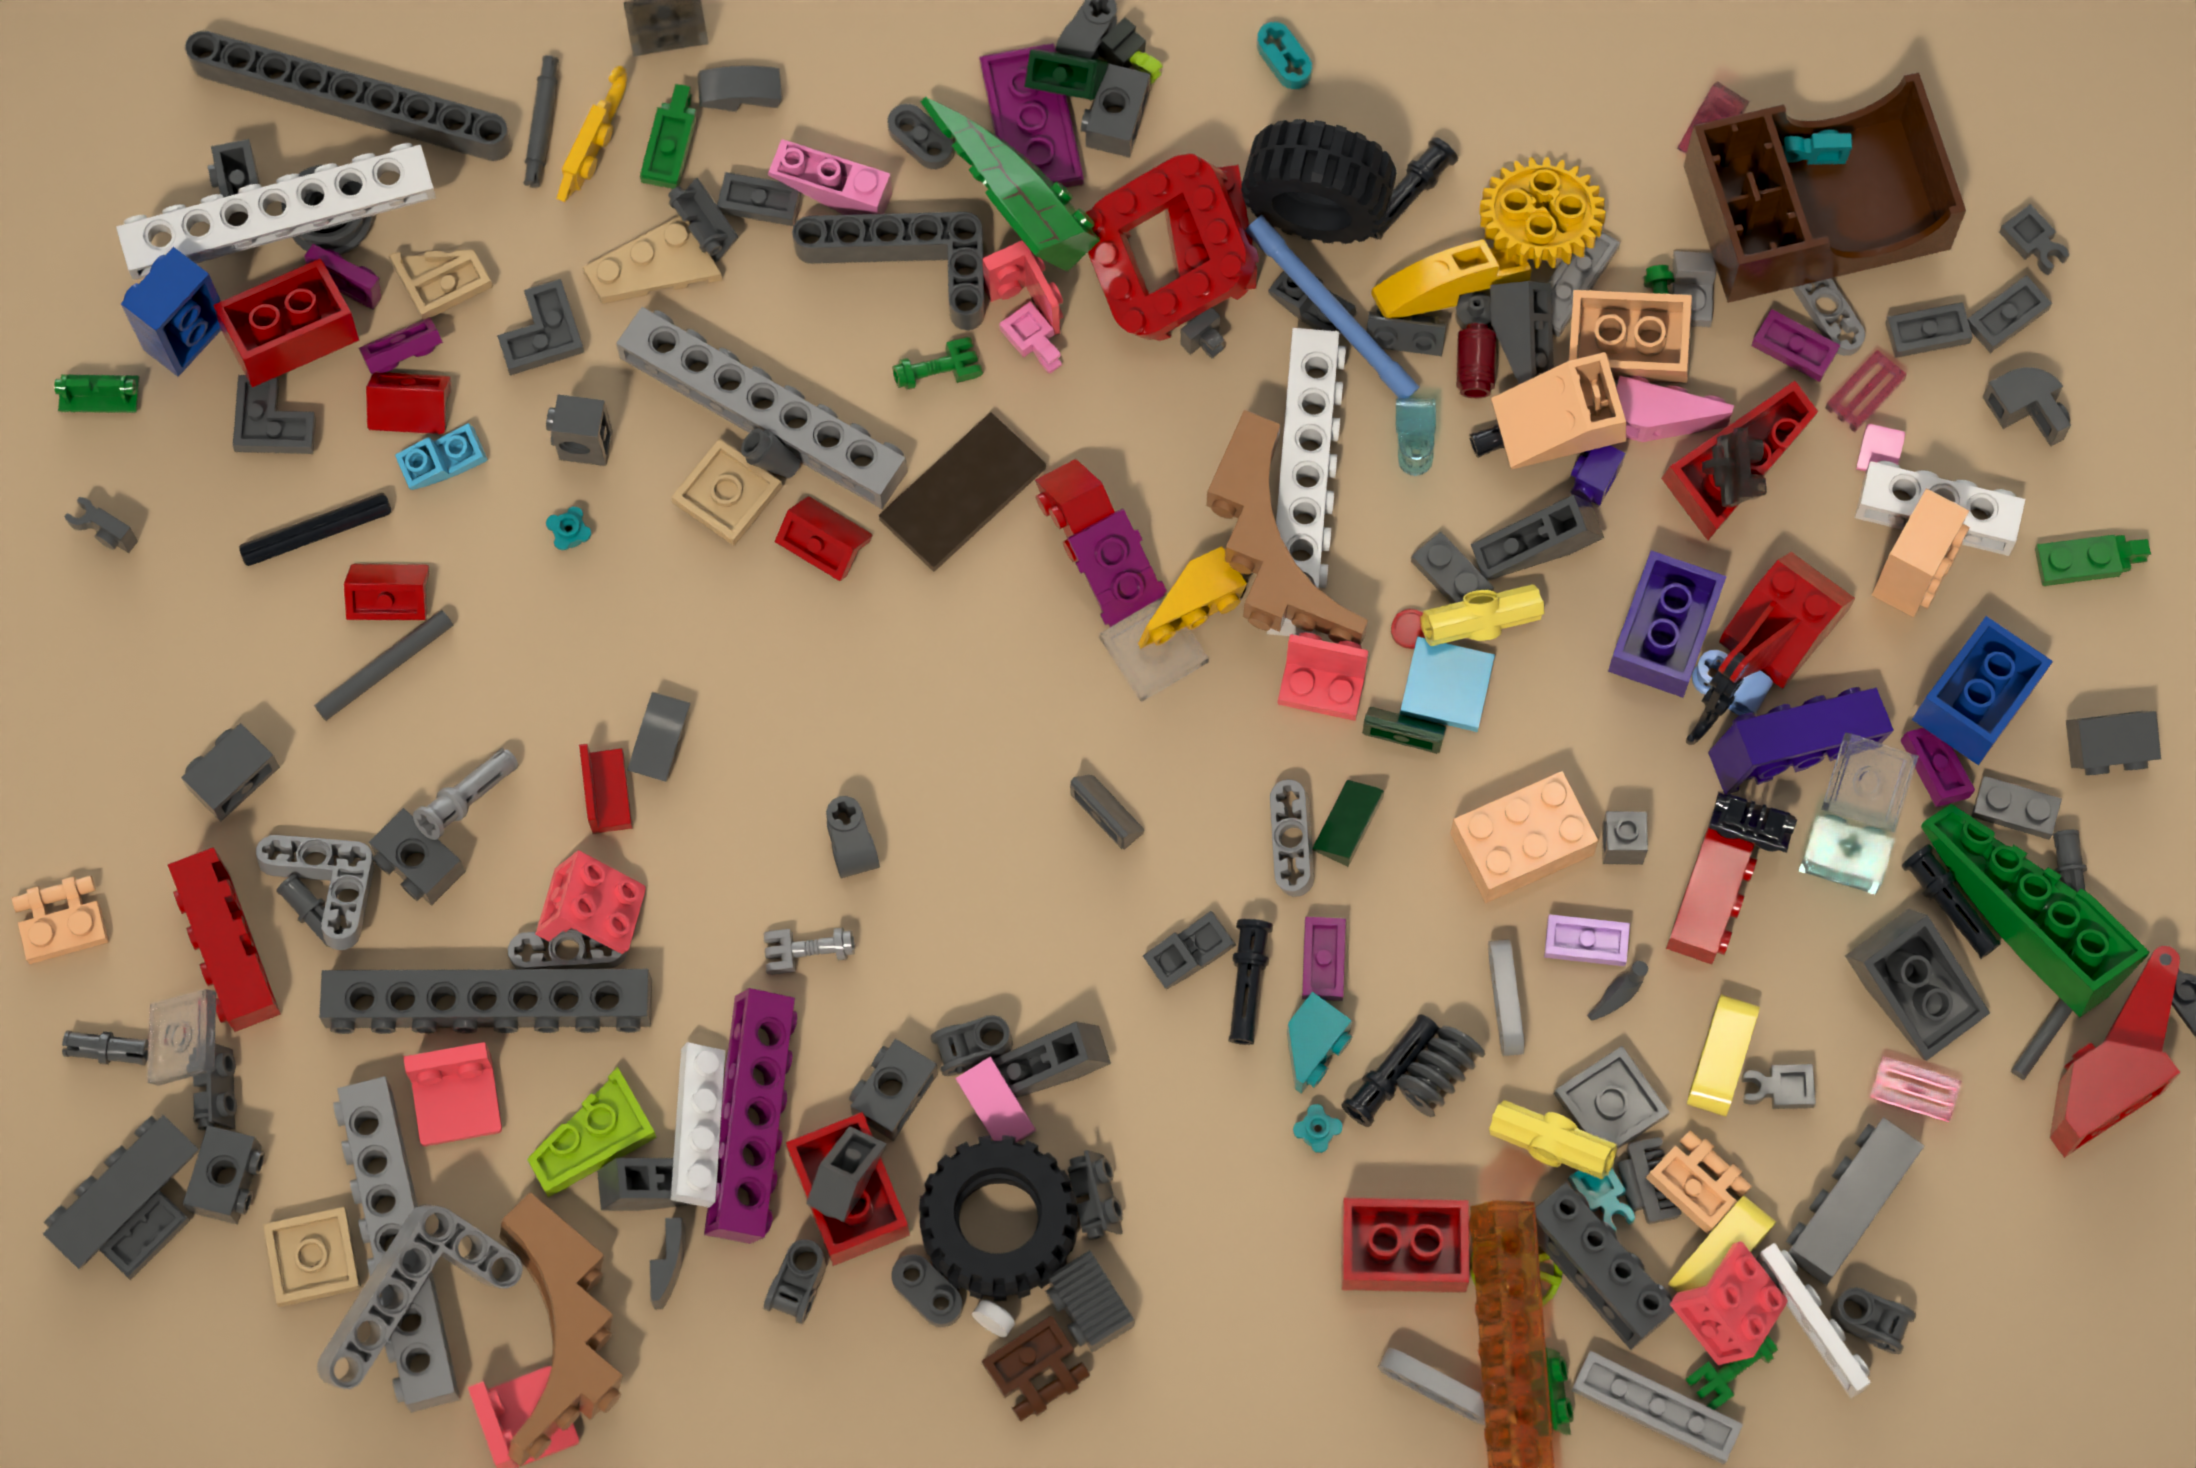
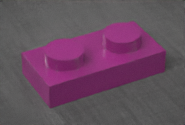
M312 244L305 254L306 264L321 258L340 293L373 310L381 300L379 277L367 267H357L344 260L334 250H324Z
M1773 309L1769 312L1751 345L1818 382H1821L1840 348L1839 344Z
M429 317L364 345L359 350L371 374L377 371L383 373L396 368L400 361L411 356L421 357L431 353L435 346L443 342L437 328Z
M1925 728L1908 731L1903 735L1900 741L1936 807L1971 797L1975 789L1951 746Z
M1305 917L1302 999H1307L1314 992L1323 1000L1343 1001L1346 918Z

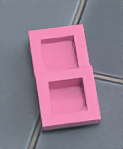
M988 1057L955 1078L994 1141H1002L1003 1135L1015 1136L1017 1143L1037 1131L991 1057Z

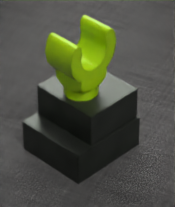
M1124 17L1101 40L1100 56L1109 64L1124 68H1130L1133 65L1135 70L1149 73L1150 84H1152L1162 74L1159 70L1163 66L1157 59L1145 53L1146 40L1135 32L1136 26Z

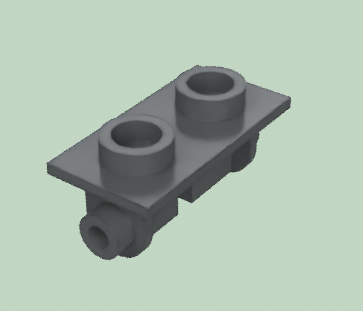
M695 178L686 190L676 187L669 192V205L676 209L683 221L690 222L688 228L699 242L701 251L707 252L715 262H718L739 236L700 180Z
M1377 309V312H1369L1367 333L1382 349L1442 356L1446 321L1439 320V316L1412 315L1411 321L1403 320L1404 317L1398 319L1384 318L1380 309Z
M209 1041L206 1042L207 1047L196 1048V1055L192 1056L193 1086H206V1091L193 1094V1120L198 1123L199 1130H206L207 1125L215 1127L214 1124L235 1129L237 1102L234 1096L236 1063L233 1057V1049Z
M1086 1150L1084 1151L1085 1156L1070 1159L1071 1166L1067 1169L1075 1197L1078 1198L1089 1194L1090 1200L1077 1204L1082 1232L1087 1233L1089 1240L1103 1237V1230L1122 1234L1120 1221L1123 1219V1212L1119 1201L1113 1195L1110 1183L1113 1181L1112 1167L1109 1161L1104 1158V1155Z

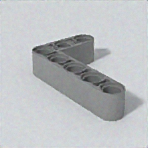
M420 1205L416 1207L404 1222L321 1354L317 1363L319 1377L325 1383L342 1389H351L359 1385L440 1256L479 1282L497 1288H510L520 1280L522 1275L520 1258L444 1207L434 1205ZM434 1213L438 1218V1228L433 1234L429 1235L425 1229V1222ZM468 1236L472 1242V1248L467 1256L462 1257L459 1253V1243L463 1237ZM412 1249L416 1255V1262L412 1269L406 1271L403 1267L402 1259L404 1254ZM501 1258L505 1264V1270L499 1278L495 1279L492 1274V1266L497 1259ZM390 1285L394 1291V1297L392 1302L384 1307L380 1302V1293L384 1287ZM368 1321L371 1326V1334L365 1342L361 1343L357 1337V1330L363 1322ZM345 1357L348 1361V1371L344 1377L337 1379L334 1374L335 1364L339 1359Z

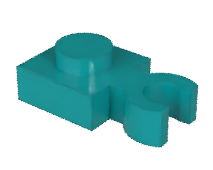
M1824 130L1817 134H1812L1811 139H1804L1798 136L1784 137V146H1782L1787 163L1807 160V164H1846L1852 149L1851 133Z
M1612 1168L1603 1180L1579 1170L1569 1176L1568 1181L1571 1186L1584 1195L1589 1203L1590 1210L1595 1212L1600 1209L1603 1213L1602 1221L1608 1223L1615 1232L1617 1229L1611 1220V1217L1615 1214L1624 1216L1629 1225L1634 1223L1635 1215L1633 1210L1628 1205L1618 1201L1619 1197L1625 1195L1626 1190Z

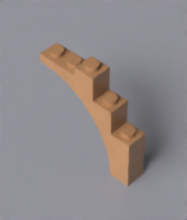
M1244 410L1209 486L1206 506L1210 507L1220 517L1226 519L1238 518L1226 545L1225 562L1230 563L1229 565L1234 570L1242 574L1249 575L1252 572L1257 574L1244 603L1243 617L1248 619V622L1258 629L1265 631L1274 629L1279 632L1287 618L1297 628L1309 632L1317 630L1327 634L1329 639L1337 644L1340 641H1350L1361 646L1366 635L1368 620L1340 606L1319 590L1296 565L1281 539L1272 512L1269 489L1270 466L1279 441L1281 424Z
M531 1192L502 1219L499 1234L503 1242L521 1259L538 1286L548 1312L553 1343L552 1364L547 1386L532 1415L511 1439L508 1456L520 1467L530 1457L534 1460L538 1459L551 1444L552 1440L550 1437L559 1428L563 1431L567 1430L578 1418L580 1412L590 1420L600 1410L604 1413L608 1412L621 1396L619 1388L623 1376L596 1353L605 1346L612 1336L610 1327L613 1314L588 1294L603 1276L601 1268L604 1255Z

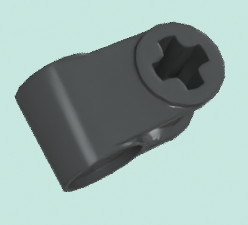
M1085 0L1072 21L1067 24L1061 33L1055 51L1098 60L1101 40L1117 25V4L1115 0Z
M839 796L833 799L828 804L826 810L827 829L840 878L880 868L872 836L868 832L860 804L854 798L848 796ZM845 812L846 816L850 818V823L843 825L842 820L838 819V814Z
M995 1015L985 1016L964 1024L948 1026L931 1035L932 1043L937 1044L943 1062L941 1073L943 1076L964 1073L988 1057L994 1059L1010 1052L1013 1045L1009 1026L1005 1020ZM991 1030H997L1004 1034L1002 1041L994 1046H989L982 1042L983 1036ZM952 1044L955 1046L957 1056H953Z
M803 1239L796 1241L790 1246L778 1275H776L768 1290L763 1309L771 1311L774 1308L796 1317V1322L799 1324L805 1322L814 1303L816 1291L827 1265L825 1256L817 1243L812 1240ZM803 1252H813L817 1255V1262L810 1270L803 1271L796 1268V1259Z
M1857 1287L1843 1292L1834 1301L1830 1311L1831 1319L1838 1323L1842 1331L1864 1339L1873 1346L1893 1354L1902 1353L1904 1346L1901 1344L1909 1322H1914L1916 1318V1313L1910 1308ZM1844 1301H1854L1859 1305L1862 1312L1861 1319L1850 1318L1845 1313Z

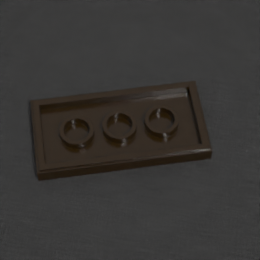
M990 412L881 512L879 520L935 572L1046 469V463Z

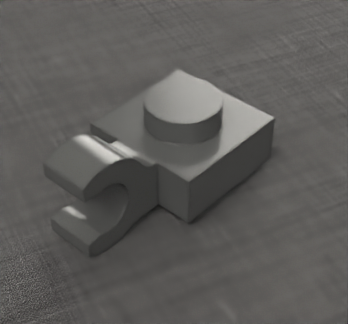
M79 497L77 502L81 508L86 510V513L81 518H75L67 513L64 517L73 529L79 531L93 528L97 532L95 538L111 550L118 546L125 552L130 553L138 542L131 527L98 507L96 509L88 499Z

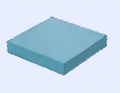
M1417 637L1399 714L1477 732L1495 654L1448 643L1430 646L1425 638Z

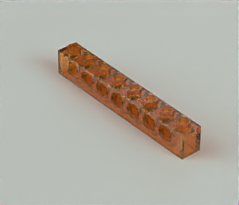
M1492 1200L1470 1206L1469 1229L1472 1234L1473 1246L1472 1271L1475 1275V1313L1478 1317V1355L1481 1359V1397L1484 1402V1439L1487 1444L1488 1468H1554L1535 1201Z

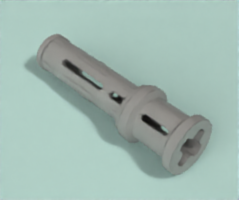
M501 748L459 784L440 790L437 793V799L427 807L421 806L414 811L413 819L417 828L426 837L437 840L443 835L445 827L454 820L460 821L467 816L469 806L518 768L516 757L509 750L506 749L504 751V748Z

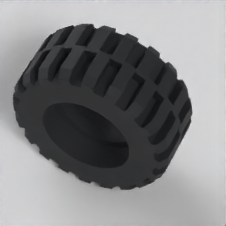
M1295 119L1293 122L1283 120L1278 121L1275 125L1270 124L1255 136L1243 177L1241 192L1246 206L1251 209V212L1257 218L1262 215L1272 227L1276 226L1286 234L1302 236V239L1310 241L1313 239L1321 240L1322 243L1333 244L1334 242H1341L1342 244H1351L1354 240L1358 242L1365 241L1382 229L1387 217L1397 172L1388 152L1383 151L1381 145L1375 141L1367 140L1366 136L1359 132L1353 133L1348 131L1346 127L1337 124L1332 126L1317 120L1314 122H1306L1305 119Z
M991 1135L978 1137V1144L969 1146L966 1141L957 1146L956 1154L952 1157L945 1155L937 1163L938 1170L935 1174H929L924 1184V1195L920 1196L919 1224L926 1254L932 1260L933 1267L941 1275L944 1274L948 1278L949 1283L960 1291L964 1288L970 1292L971 1297L981 1300L984 1295L994 1296V1301H1007L1006 1296L1017 1294L1020 1299L1031 1295L1030 1289L1039 1286L1041 1289L1049 1284L1047 1276L1052 1275L1055 1271L1066 1265L1069 1252L1073 1251L1076 1242V1229L1078 1228L1075 1192L1072 1191L1071 1181L1065 1170L1061 1171L1059 1169L1057 1160L1049 1152L1045 1155L1039 1152L1037 1144L1028 1140L1024 1145L1016 1143L1015 1136L1003 1135L1002 1141H991ZM990 1184H1009L1028 1193L1034 1201L1038 1213L1037 1227L1032 1238L1020 1248L1006 1253H988L973 1247L961 1231L959 1217L964 1201L974 1191Z

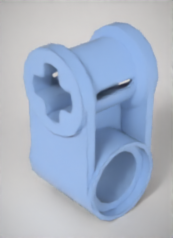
M1709 650L1699 658L1698 664L1692 673V683L1700 693L1706 694L1712 687L1710 682L1713 677H1710L1707 673L1710 668L1718 671L1720 665L1728 656L1725 652ZM1762 671L1744 677V681L1734 694L1735 699L1728 709L1739 716L1751 712L1756 715L1773 685L1771 678Z

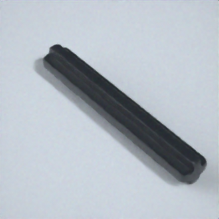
M378 493L242 543L239 546V551L246 566H251L389 515L391 513V506L385 493Z

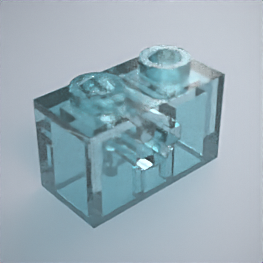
M1816 815L1798 871L1876 895L1883 883L1895 839L1887 837L1886 833L1878 828L1863 827L1861 829L1848 825L1847 821L1839 816L1824 815L1822 817ZM1844 846L1851 848V857L1844 855Z

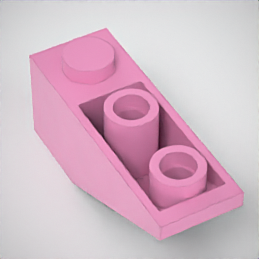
M781 139L768 171V175L843 215L884 214L892 196L890 173Z
M1619 376L1616 387L1626 419V438L1639 442L1726 428L1734 405L1727 404L1725 400L1717 396H1696L1689 394L1685 389L1678 386L1662 387L1650 384L1647 379L1639 376Z

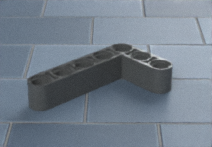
M970 212L806 216L799 219L793 226L792 235L795 252L798 258L805 263L948 260V295L952 323L957 328L968 331L980 326L984 320L982 225L979 218ZM961 232H971L974 234L972 238L967 240L956 237ZM923 233L935 235L933 239L928 241L918 238ZM884 234L897 236L896 239L890 242H884L879 239ZM846 235L858 237L856 241L851 243L841 241ZM808 236L820 238L813 244L802 242ZM963 267H971L975 270L970 275L957 273ZM966 302L976 306L970 311L958 309L959 305Z

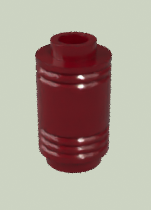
M1471 323L1466 325V328L1459 331L1457 335L1456 387L1460 389V395L1464 397L1485 398L1490 396L1491 390L1495 388L1497 335L1486 324Z

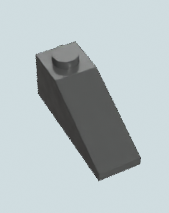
M1524 281L1490 285L1491 298L1489 309L1491 312V324L1518 383L1526 382L1554 368L1551 283Z
M1573 494L1471 544L1481 574L1487 580H1492L1573 554L1604 539V535L1592 503Z
M1077 1021L993 1059L1017 1098L1078 1079L1111 1064L1100 1027Z
M615 1158L597 1171L601 1211H642L693 1204L671 1200L674 1158Z

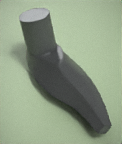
M1636 961L1630 971L1618 977L1609 986L1601 1002L1587 1015L1588 1018L1593 1021L1604 1017L1630 1001L1639 991L1644 981V977L1648 972L1647 964L1643 961Z

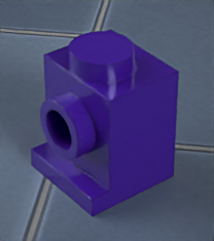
M1611 445L1585 451L1584 455H1580L1571 472V476L1576 478L1574 486L1570 491L1571 494L1600 506L1622 468L1626 453Z

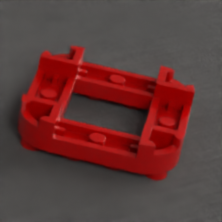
M1187 153L1168 159L1106 195L1091 210L1085 212L1095 223L1092 230L1100 239L1088 252V255L1112 315L1122 329L1143 339H1155L1157 341L1169 339L1172 337L1171 330L1230 297L1236 300L1240 299L1249 291L1245 287L1252 277L1255 263L1259 262L1257 249L1249 244L1224 184L1228 181L1226 175L1222 170L1195 154ZM1185 199L1210 260L1149 294L1127 240L1132 237L1129 230Z

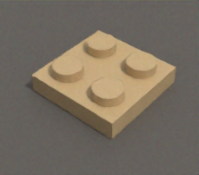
M719 438L674 492L671 500L674 505L735 546L782 488V483L764 469L748 464L745 456Z
M345 1206L263 1224L276 1304L279 1307L361 1289L349 1218Z

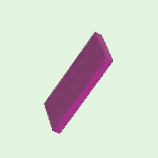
M1054 43L980 56V67L995 135L1005 140L1033 162L1053 183L1058 181L1065 188L1084 185V177L1066 95L1024 87L1030 49L1056 52Z

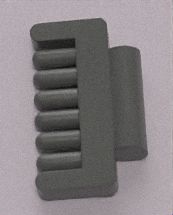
M1660 1137L1630 1143L1627 1147L1629 1159L1617 1163L1621 1180L1626 1190L1628 1206L1633 1211L1643 1209L1645 1220L1648 1224L1677 1219L1682 1213L1678 1207H1674L1676 1205L1669 1199L1658 1201V1199L1667 1197L1660 1191H1655L1657 1188L1646 1179L1650 1170H1653L1662 1159L1647 1162V1160L1660 1158L1665 1154L1664 1150L1658 1149L1663 1143Z

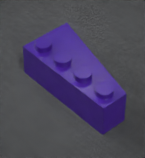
M1853 687L1841 692L1835 698L1826 699L1824 695L1805 701L1802 706L1791 708L1790 704H1783L1769 710L1764 715L1756 716L1753 712L1740 715L1732 721L1733 725L1708 751L1723 792L1728 795V793L1731 794L1739 791L1740 784L1752 778L1759 785L1773 780V776L1786 771L1790 766H1793L1795 773L1809 769L1820 763L1824 759V755H1827L1830 761H1834L1877 747L1894 729L1877 687L1861 691L1860 687Z

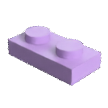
M1549 914L1544 958L1625 966L1627 962L1630 923Z

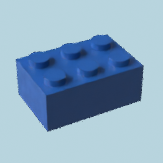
M175 247L166 255H161L154 261L149 274L140 283L132 285L125 293L124 299L121 302V306L143 350L177 377L183 373L221 331L213 306L221 302L209 273Z
M1986 616L1926 696L1912 720L1979 766L2038 685L2053 661Z

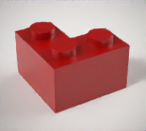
M1077 459L1035 479L1040 494L1035 497L1041 511L1046 517L1051 515L1059 530L1063 528L1067 538L1115 512L1103 483ZM1068 539L1064 540L1063 546L1072 562L1077 561Z

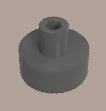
M1477 291L1464 294L1456 306L1455 317L1458 325L1462 329H1465L1466 325L1471 323H1482L1490 327L1492 325L1489 309L1490 297Z

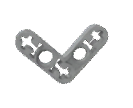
M270 835L263 838L256 847L258 865L265 874L279 877H290L293 874H297L299 878L330 881L322 918L324 940L329 947L336 950H346L353 947L361 935L374 872L373 855L369 846L358 841ZM275 851L282 853L277 855L276 860L269 859V857L274 855ZM294 852H296L297 862H292ZM313 852H320L326 855L325 860L318 865H309L304 862L305 858ZM334 855L339 856V859L336 858V866H334ZM354 858H361V861H358L356 866H349L354 861ZM345 889H354L359 892L358 897L351 902H342L337 899L338 894ZM340 915H343L346 919L347 928L343 929L342 934H335V931L340 927Z

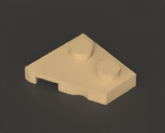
M455 250L452 253L425 251L424 256H402L401 252L389 255L396 272L423 320L431 318L493 287L487 272L474 250Z

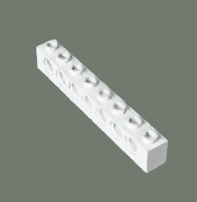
M411 143L400 144L392 147L390 153L376 157L373 153L362 154L353 158L352 163L339 167L334 163L325 164L317 167L314 170L315 173L299 177V174H288L278 178L276 184L261 187L260 184L247 185L238 190L239 194L223 197L222 194L210 195L201 199V204L187 208L182 204L173 205L163 209V214L147 218L146 215H136L124 220V225L116 226L128 271L133 280L146 277L154 261L161 255H166L173 247L194 263H199L435 199L434 188L421 144L413 146ZM395 171L400 175V178L393 185H384L379 181L380 176L384 172ZM349 181H357L362 185L360 192L355 195H346L341 190L344 184ZM312 191L324 194L323 201L315 206L304 203L305 196ZM279 201L286 204L285 211L278 216H271L266 213V208L272 202ZM235 212H244L248 215L247 221L241 226L230 225L228 219ZM206 222L210 225V229L205 235L196 237L190 234V229L195 223ZM167 232L172 235L171 241L166 246L156 247L152 245V239L156 234Z
M1292 328L1276 524L1281 539L1290 555L1298 550L1306 551L1311 555V558L1306 561H1298L1294 558L1293 560L1319 589L1326 588L1328 565L1321 564V552L1329 551L1331 528L1324 527V515H1332L1334 491L1327 490V478H1335L1337 454L1329 453L1330 441L1338 442L1340 418H1332L1333 405H1341L1343 382H1336L1335 379L1336 369H1344L1346 346H1338L1339 331ZM1311 369H1320L1326 375L1321 378H1312L1307 372ZM1308 405H1317L1323 411L1313 415L1307 413L1304 408ZM1305 441H1314L1320 447L1317 450L1308 451L1303 449L1301 444ZM1303 477H1310L1317 484L1313 487H1303L1297 481ZM1299 514H1308L1313 517L1314 521L1309 524H1300L1294 517ZM1287 618L1280 632L1274 629L1267 631V634L1290 636L1291 634L1299 636L1300 633L1315 634V630L1309 632L1297 628Z

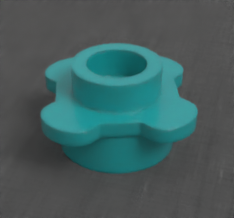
M570 507L566 513L559 516L551 515L546 520L547 529L553 532L555 536L554 545L559 550L577 547L582 542H587L591 537V529L585 526L582 520L583 511L579 507ZM572 526V530L566 531L565 527Z
M1313 1104L1309 1106L1308 1114L1302 1122L1295 1123L1293 1133L1296 1138L1303 1139L1307 1145L1311 1146L1314 1152L1323 1153L1328 1149V1144L1333 1136L1339 1135L1342 1132V1122L1338 1118L1328 1116L1324 1112L1323 1106ZM1320 1125L1322 1130L1316 1132L1314 1126Z

